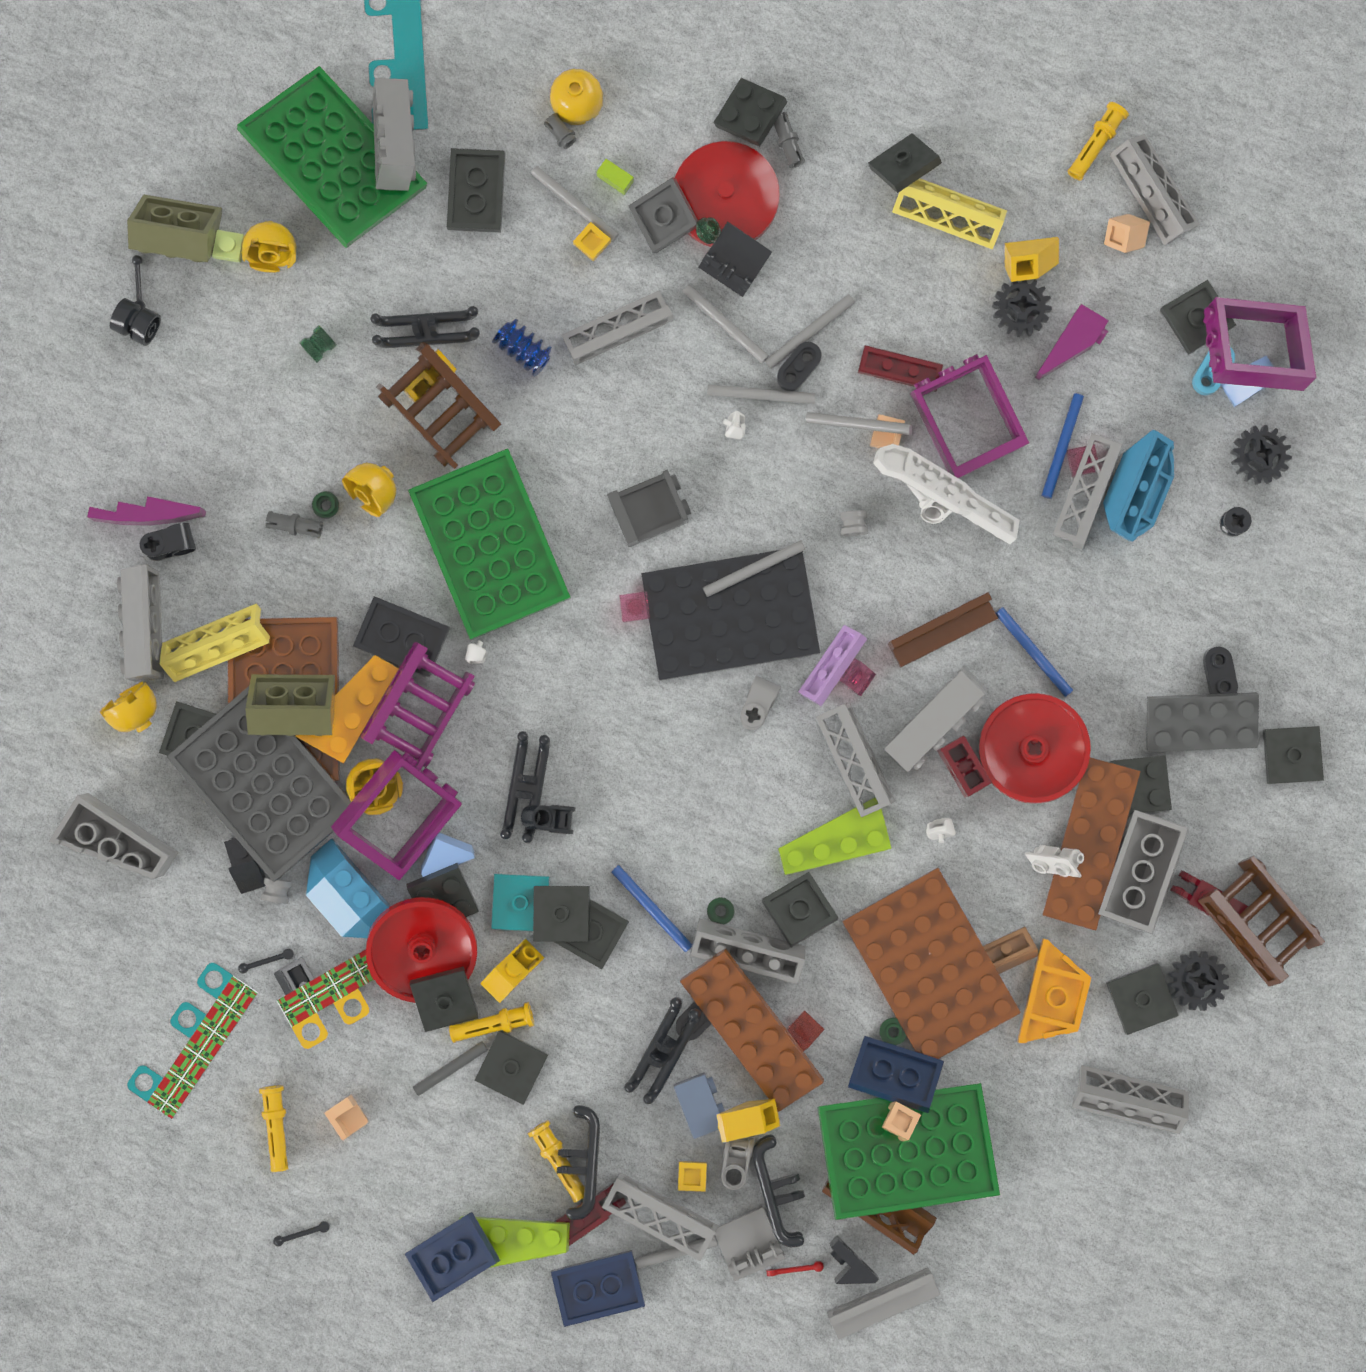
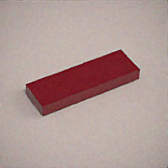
M864 345L858 373L915 387L914 384L926 378H929L931 382L940 378L939 372L942 371L943 364Z

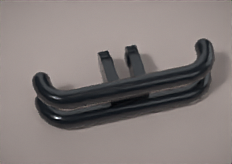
M470 306L467 310L398 316H381L374 313L370 317L374 325L380 327L412 325L414 336L381 337L380 335H374L372 343L381 348L419 346L422 342L428 345L474 341L480 335L478 328L473 327L469 331L439 334L438 323L472 320L477 317L479 311L477 307Z
M521 731L517 735V748L507 806L500 833L502 839L507 840L512 835L519 798L530 800L529 805H540L550 748V738L547 735H541L539 738L534 776L523 775L528 748V734L525 731ZM537 811L536 814H535V822H536V823H537V818H538V813H539L538 811ZM525 827L522 836L523 842H532L535 830Z
M674 997L670 1000V1007L636 1070L624 1086L625 1091L631 1093L641 1083L650 1065L661 1068L652 1086L643 1097L645 1104H652L662 1091L701 1018V1011L699 1009H692L677 1040L668 1036L667 1034L682 1007V999L679 997Z
M576 1105L573 1108V1113L576 1118H582L588 1122L587 1150L558 1149V1156L562 1158L586 1159V1167H557V1174L585 1176L584 1201L581 1206L572 1207L566 1211V1215L570 1220H579L587 1217L594 1209L596 1201L600 1123L595 1111L583 1105Z
M766 1135L756 1142L752 1153L773 1233L777 1241L782 1245L790 1248L800 1247L804 1244L803 1234L799 1231L790 1233L784 1229L778 1206L804 1198V1190H796L777 1196L774 1195L773 1191L785 1185L797 1183L800 1180V1176L797 1173L770 1180L764 1155L767 1150L776 1146L777 1141L774 1135Z

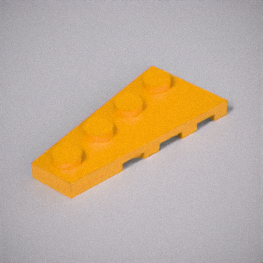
M374 655L335 695L332 735H296V737L344 764L399 668Z

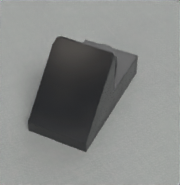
M236 838L225 841L224 844L231 863V867L228 869L240 893L244 894L265 887L264 870Z
M836 1236L829 1243L833 1249L830 1254L841 1265L845 1262L848 1264L835 1277L836 1284L876 1283L879 1280L878 1275L841 1238Z

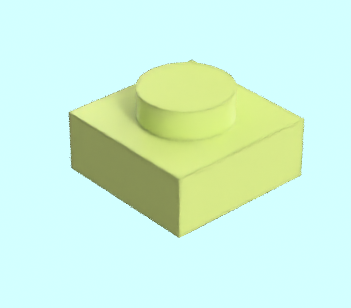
M217 230L212 256L215 259L241 263L244 234Z

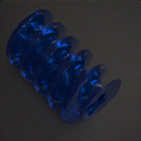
M514 319L510 323L507 322L497 332L492 343L495 344L500 341L499 348L502 351L508 348L507 355L509 357L517 355L515 361L518 364L525 362L524 369L527 371L533 369L532 375L534 377L537 376L549 362L551 357L549 354L552 347L548 346L542 350L543 340L540 339L534 343V332L525 336L527 328L525 325L519 329L516 328L518 319Z

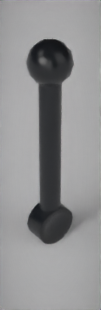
M135 255L132 258V263L135 265L137 298L135 303L139 304L142 310L146 307L142 301L140 265L143 260L141 256Z
M285 949L283 953L249 964L241 963L238 966V971L245 974L249 969L280 959L290 960L293 958L294 952L292 949Z
M322 1221L319 1226L284 1237L279 1235L273 1239V1243L279 1247L284 1242L315 1232L326 1233L330 1228V1224L327 1221Z

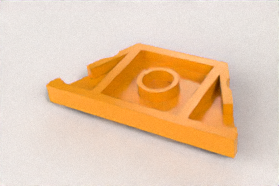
M1042 938L1017 1039L1019 1043H1027L1028 1041L1046 1039L1056 1035L1079 1031L1091 977L1047 939Z

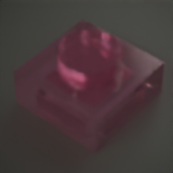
M1093 444L1091 452L1095 460H1098L1095 444ZM1086 446L1068 449L1066 452L1072 478L1076 475ZM1089 457L1086 465L1092 463ZM1093 466L1084 470L1081 476L1097 472Z
M647 592L619 595L623 622L650 619Z
M854 658L839 681L855 694L862 696L876 674L864 663Z

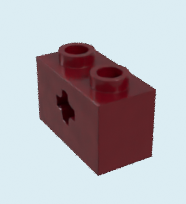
M964 735L937 750L964 798L973 795L992 783Z

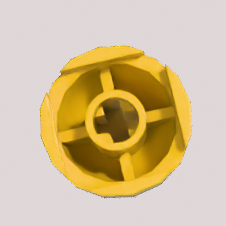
M572 68L563 71L555 78L550 89V104L553 111L559 115L563 122L570 125H582L599 114L603 106V92L599 81L592 73L584 69Z
M273 221L258 223L250 227L243 238L242 259L244 262L245 259L250 262L249 267L262 272H280L279 267L286 265L288 269L296 262L295 239L289 229Z
M367 462L359 464L349 470L342 479L343 486L353 500L358 497L365 503L360 507L373 516L380 517L394 503L396 496V486L393 481L394 475L386 466L380 467L377 464Z
M142 681L120 693L118 699L114 702L112 700L109 701L100 710L101 715L112 728L119 732H130L136 729L139 733L152 724L150 719L156 712L157 702L153 691L146 682L143 683Z
M378 758L366 759L357 763L351 769L346 779V791L351 802L385 762L384 760ZM398 771L364 813L380 815L394 807L393 804L397 801L398 797L400 799L403 791V782Z

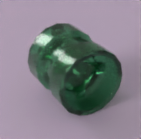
M320 325L313 330V334L309 338L305 337L299 342L316 363L323 358L324 352L331 351L337 346Z

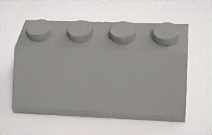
M147 564L120 570L121 577L117 578V589L122 596V604L118 605V616L123 621V631L119 633L120 646L124 647V658L120 660L121 673L125 675V679L131 681L164 679V669L159 664L163 643L160 571Z
M1134 810L1098 914L1153 935L1189 832L1188 828Z

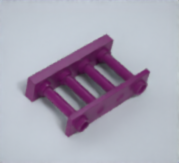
M414 642L359 737L372 745L375 740L379 741L381 739L400 751L407 752L418 761L416 766L422 769V767H427L434 756L432 750L463 696L467 697L471 693L475 682H473L475 676L469 672H465L462 678L428 659V655L425 654L428 648ZM423 668L455 686L456 689L449 701L416 684L414 679L411 678L415 670ZM403 692H410L443 711L436 724L433 725L401 707L400 702H398ZM395 715L428 734L429 736L422 748L419 749L387 731V727L384 724L388 717Z

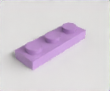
M844 625L798 692L805 698L822 706L867 638Z

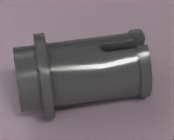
M557 113L552 114L546 119L547 121L544 122V125L558 140L557 145L559 147L567 149L575 143L577 139L575 132L568 129Z

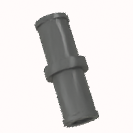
M781 112L774 123L779 137L777 142L779 147L784 150L789 168H796L803 165L805 159L797 142L799 137L796 132H793L787 112Z
M269 511L266 517V521H269V523H266V528L287 531L290 535L294 536L298 533L320 538L323 528H320V526H323V521L301 518L299 514H292L290 516L274 513L273 511Z

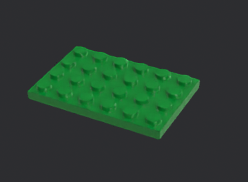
M320 66L237 124V130L345 248H348L426 189L428 184L416 171L415 181H411L408 191L376 189L374 124Z
M508 448L408 490L470 640L571 599Z
M981 1083L936 1089L929 1113L907 1107L921 1115L908 1141H901L898 1139L899 1136L882 1128L890 1111L888 1107L892 1101L873 1098L817 1107L835 1220L1000 1195Z

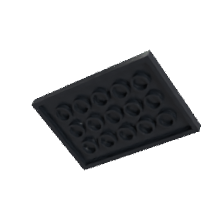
M777 551L641 573L659 681L820 654L803 551L709 597L706 596L703 587Z

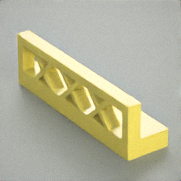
M919 178L899 192L892 212L993 249L1007 210ZM904 195L915 199L918 207L912 210L901 207ZM933 206L940 208L943 217L933 219L929 217L926 209ZM962 216L966 218L969 226L960 229L954 226L951 219ZM983 225L994 228L991 240L980 236L976 228Z
M256 603L163 642L160 666L174 682H177L268 644L270 636L260 624L261 608ZM251 617L250 620L243 622L246 618Z

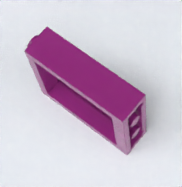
M1216 297L1205 308L1203 322L1206 324L1207 330L1206 345L1210 353L1209 367L1212 368L1213 383L1304 391L1317 378L1306 306ZM1226 318L1284 323L1290 368L1232 363Z
M978 354L969 357L963 361L965 366L956 370L951 366L939 372L940 378L932 382L929 378H926L914 384L916 389L910 393L947 471L957 478L1029 444L987 355L979 358ZM979 369L1012 440L957 466L923 396Z
M394 750L331 828L339 838L400 881L460 808L462 803L456 797L458 792L448 783L442 786L436 781L438 776L425 767L422 771L416 766L418 761L407 752L401 755ZM402 767L441 796L442 799L396 856L392 858L351 827Z

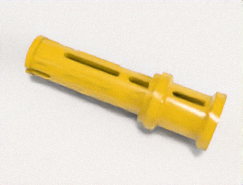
M1109 102L1106 106L1107 110L1100 121L1095 122L1093 134L1067 170L1068 174L1074 179L1082 181L1107 140H1111L1116 136V129L1123 119L1128 118V111L1121 105Z
M526 1002L522 1007L510 1010L503 1008L496 1015L450 1025V1037L452 1042L456 1043L457 1041L500 1030L510 1033L514 1028L526 1025L533 1027L534 1017L529 1002Z
M283 1085L259 1088V1093L262 1094L264 1111L261 1112V1115L266 1120L271 1172L289 1169L283 1117L286 1114V1109L283 1108L281 1092L284 1090Z
M547 1120L534 1127L527 1134L529 1137L534 1138L541 1150V1157L549 1160L557 1174V1167H572L567 1158L558 1156V1149L563 1148V1143L561 1140L556 1139L549 1127L551 1123ZM557 1174L574 1203L584 1198L585 1187L578 1175Z

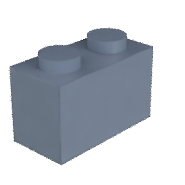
M705 1072L675 1083L674 1089L693 1139L719 1130L717 1114L724 1112L725 1109L723 1104H717L713 1094L718 1091L713 1078H707Z

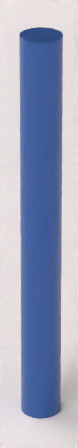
M1073 394L1043 488L1042 497L1052 499L1084 396L1081 394Z
M1004 607L998 610L995 614L1063 696L1069 695L1073 691L1069 684Z
M620 865L611 871L619 882L686 953L692 947V943Z

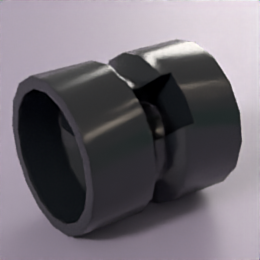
M123 298L115 307L109 326L111 330L123 336L130 334V339L143 346H147L158 332L161 316L148 308L141 310L139 304Z

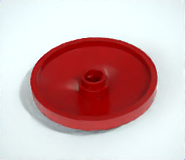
M719 141L704 145L691 153L683 161L676 173L675 178L700 223L699 227L688 234L703 245L711 247L727 221L757 240L767 231L776 216L780 195L776 174L763 155L745 144Z
M1039 693L1019 695L997 707L987 719L981 732L979 743L981 764L994 787L1011 799L1030 804L1051 802L1069 793L1080 782L1086 772L1091 752L1089 733L1080 715L1064 701Z
M426 897L406 899L393 904L383 911L370 928L366 942L367 966L373 979L384 991L400 1000L415 1003L410 980L463 966L467 979L470 978L477 961L476 935L465 915L451 904Z

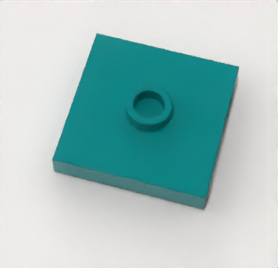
M494 874L491 929L533 931L534 886H549L550 877Z

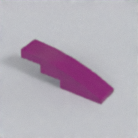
M147 496L145 507L118 501L116 512L89 507L87 517L96 522L151 526L179 523L205 517L206 511L198 506Z

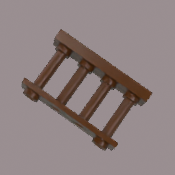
M422 342L416 348V351L420 354L417 358L419 361L388 390L379 383L376 386L381 392L378 398L388 408L393 405L434 448L436 453L433 456L444 467L449 464L455 469L458 464L451 457L481 428L484 430L488 427L490 430L495 431L501 423L427 343ZM433 368L439 374L436 378L437 381L406 410L396 397L423 371ZM451 387L457 394L454 398L456 401L427 429H424L414 418L444 389L448 390ZM469 407L476 414L473 417L474 421L443 449L433 437L462 409L466 410Z
M1251 856L1238 863L1244 873L1222 893L1218 889L1208 892L1198 902L1268 987L1283 983L1289 977L1284 970V965L1304 946L1311 949L1323 945L1325 941L1320 936L1317 927L1309 923L1267 872L1264 863L1255 856ZM1252 881L1262 894L1241 914H1238L1230 905V900ZM1270 902L1280 915L1256 936L1248 927V922ZM1288 924L1298 937L1274 958L1266 949V943Z

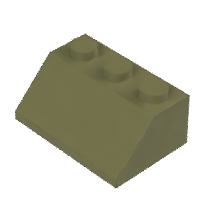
M143 194L127 220L128 249L138 250L141 253L161 254L169 258L179 257L190 259L194 262H208L213 253L216 232L220 227L222 208Z
M251 674L245 708L248 735H332L335 706V675Z

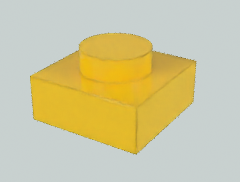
M592 222L573 241V245L593 262L611 243V239Z
M679 1161L678 1190L706 1192L707 1162Z

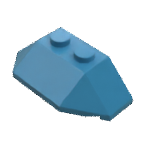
M1156 430L1150 431L1123 453L1103 501L1110 530L1132 542L1138 536L1154 527L1174 479V457L1172 452L1174 442Z
M333 838L311 856L306 896L342 937L367 938L370 928L377 917L389 908L390 904Z

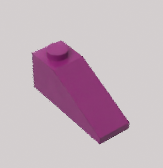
M1080 304L1035 378L1038 380L1044 378L1090 350L1095 342L1100 345L1108 333L1105 326L1109 320Z

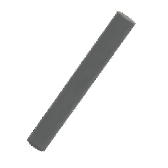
M481 1041L413 1086L414 1091L420 1096L488 1051L487 1046Z

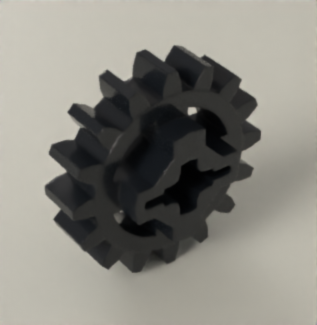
M1022 280L1021 283L1014 281L1011 282V286L1004 283L1001 286L1003 292H996L994 297L999 301H994L992 308L998 309V311L994 313L993 318L1001 319L998 325L999 328L1005 325L1008 327L1006 334L1009 335L1012 330H1015L1017 337H1020L1023 331H1026V334L1031 336L1033 328L1040 331L1043 327L1041 322L1047 323L1049 317L1044 313H1050L1052 310L1051 306L1046 305L1051 297L1043 296V292L1046 289L1045 286L1039 289L1036 288L1037 280H1034L1031 284H1028L1027 280ZM1018 291L1016 297L1006 299L1009 294ZM1029 293H1031L1037 300H1034ZM1020 302L1023 303V307L1026 308L1024 312L1020 311L1021 309L1018 306ZM1007 314H1009V315L1014 319V321H1012V320L1007 316ZM1038 315L1035 320L1026 323L1029 316Z
M1255 425L1250 428V433L1247 430L1241 433L1242 439L1237 438L1233 442L1238 448L1230 451V454L1237 457L1231 464L1239 465L1240 468L1236 471L1237 475L1242 472L1246 474L1244 481L1247 482L1254 478V484L1258 485L1263 479L1266 484L1272 482V477L1276 480L1282 477L1280 471L1285 472L1288 470L1289 467L1284 462L1292 459V456L1286 454L1291 445L1283 444V441L1287 438L1285 435L1280 438L1276 436L1278 433L1277 428L1268 432V425H1264L1259 431ZM1250 441V450L1244 454L1245 447ZM1257 452L1265 453L1266 457L1264 459L1263 457H1258ZM1277 456H1278L1277 464H1276L1275 467L1272 469V467H1273L1272 461H1273L1274 457H1277Z
M1190 951L1189 957L1186 954L1180 955L1181 963H1172L1176 970L1175 972H1168L1167 975L1173 978V982L1167 985L1168 987L1175 988L1176 991L1171 996L1173 998H1181L1179 1000L1180 1006L1188 1004L1189 1010H1196L1198 1006L1200 1011H1207V1004L1210 1007H1216L1215 999L1224 1000L1225 997L1221 990L1229 989V986L1223 984V980L1228 979L1229 975L1222 974L1221 972L1226 967L1224 964H1215L1218 959L1217 956L1208 958V952L1201 951L1199 956L1197 951ZM1195 963L1191 970L1184 972L1190 964ZM1210 969H1211V971L1213 972L1214 978L1212 977L1211 973L1209 972ZM1189 977H1198L1203 982H1207V984L1198 985L1197 982L1189 979ZM1182 983L1185 985L1187 993L1184 991ZM1210 989L1212 990L1207 997L1201 999V997H1204L1205 992Z

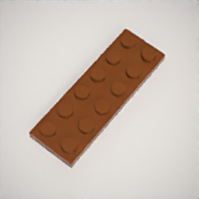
M1090 757L1086 772L1078 785L1061 846V851L1063 848L1078 849L1084 854V861L1077 867L1082 876L1079 878L1072 876L1063 877L1058 874L1053 875L1043 916L1097 930L1101 916L1098 913L1112 876L1140 771Z
M726 948L681 978L680 983L768 1099H775L778 1112L823 1084L824 1078Z

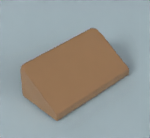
M1026 927L1020 928L983 946L999 974L1031 960L1039 954Z

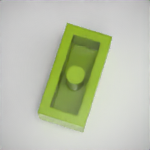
M608 159L604 160L596 172L598 178L623 195L626 194L634 182L632 175Z

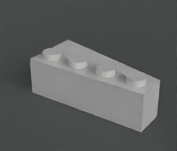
M375 78L373 87L376 189L408 191L411 181H415L416 165L414 162L415 140L412 137L414 115L410 113V107L413 105V91L409 90L408 80Z
M965 666L884 748L907 772L912 767L918 770L928 759L925 754L931 748L935 751L938 750L947 740L944 735L951 728L954 731L959 729L966 721L963 716L970 709L975 712L986 701L983 696L987 691V687Z
M89 793L76 796L49 842L56 845L60 844L71 848L73 851L86 853L97 857L99 860L120 865L122 868L153 879L164 876L179 853Z

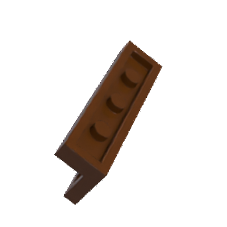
M989 592L890 641L888 646L899 667L902 668L997 620L998 617L989 602L992 600Z
M827 1179L822 1192L831 1198L829 1179ZM922 1207L859 1216V1218L913 1255L918 1252L924 1236L934 1226L937 1219ZM880 1215L887 1217L891 1225L884 1223ZM903 1231H907L915 1236L914 1242L906 1238Z

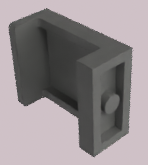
M668 469L662 471L661 475L620 492L615 490L607 494L628 547L689 523L687 515L691 514L686 499L680 500L677 490L681 489L675 474L670 476Z

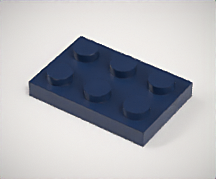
M864 1036L848 1088L929 1113L944 1061Z
M473 1212L465 1215L405 1253L407 1260L432 1303L500 1261Z
M632 1250L551 1270L564 1327L645 1307Z

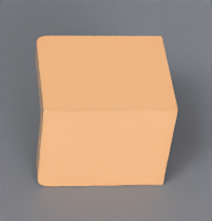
M1131 214L1109 218L1104 245L1124 253L1144 248L1150 222Z
M878 414L876 419L905 423V420ZM873 431L870 446L881 448L891 444L899 445L902 434Z
M352 1095L324 1113L342 1140H345L368 1123L367 1117Z
M892 1102L888 1107L890 1111L882 1128L899 1136V1140L908 1141L921 1115L898 1102Z

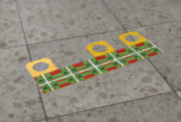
M366 949L277 1000L279 1007L303 1048L310 1049L327 1038L328 1032L317 1012L332 1003L335 1005L344 1023L348 1025L368 1015L369 1006L358 989L374 980L367 966ZM349 999H356L361 1003V1012L355 1017H350L344 1012V1004ZM308 1023H314L320 1029L319 1037L314 1041H307L302 1036V1028Z

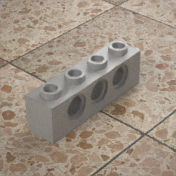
M699 918L690 956L709 960L726 948L742 970L798 984L805 962L806 946L797 944L791 948L788 942Z

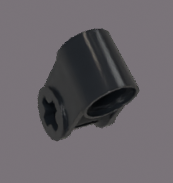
M178 523L165 529L147 533L141 538L139 543L141 551L153 561L186 555L196 550L189 523ZM156 541L159 545L156 546V551L153 552L150 548L153 547V542Z
M528 805L521 812V822L528 829L573 834L574 830L571 829L572 813L576 811V807ZM537 811L540 813V821L538 823L535 822Z

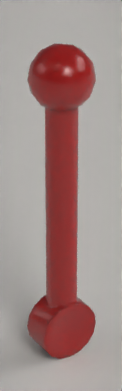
M816 1261L812 1265L767 1269L766 1274L767 1276H776L778 1274L809 1270L821 1272L824 1269V1264L821 1261Z

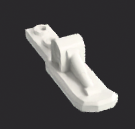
M891 444L881 447L876 451L874 465L883 475L899 479L907 484L920 501L921 517L924 521L931 524L940 523L951 512L964 516L1008 544L1017 539L1020 520L976 494L962 480L909 448Z

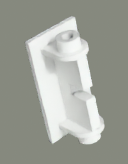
M1040 845L1034 849V853H1025L1033 869L1041 874L1051 873L1063 877L1072 876L1079 878L1082 876L1077 867L1084 861V854L1078 849L1063 848L1061 851L1059 847Z

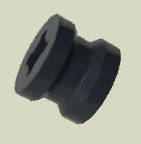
M1234 507L1221 516L1220 528L1228 536H1239L1250 528L1252 522L1251 515L1245 508Z

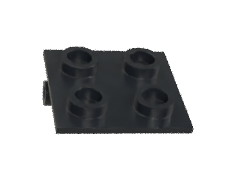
M727 221L698 268L743 297L772 251Z

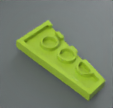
M876 797L863 803V806L867 809L879 803ZM857 807L778 848L785 875L892 849L882 808L861 817Z
M475 1217L500 1258V1261L491 1267L563 1254L569 1251L570 1223Z

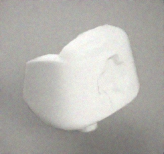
M739 411L732 412L728 419L724 418L722 422L727 425L725 436L740 440L745 434V415Z
M478 640L477 645L474 643L468 644L465 656L468 664H481L485 662L488 653L482 648V641Z
M949 818L934 820L927 824L926 829L927 837L931 840L939 839V843H944L945 837H952L956 834L953 821Z

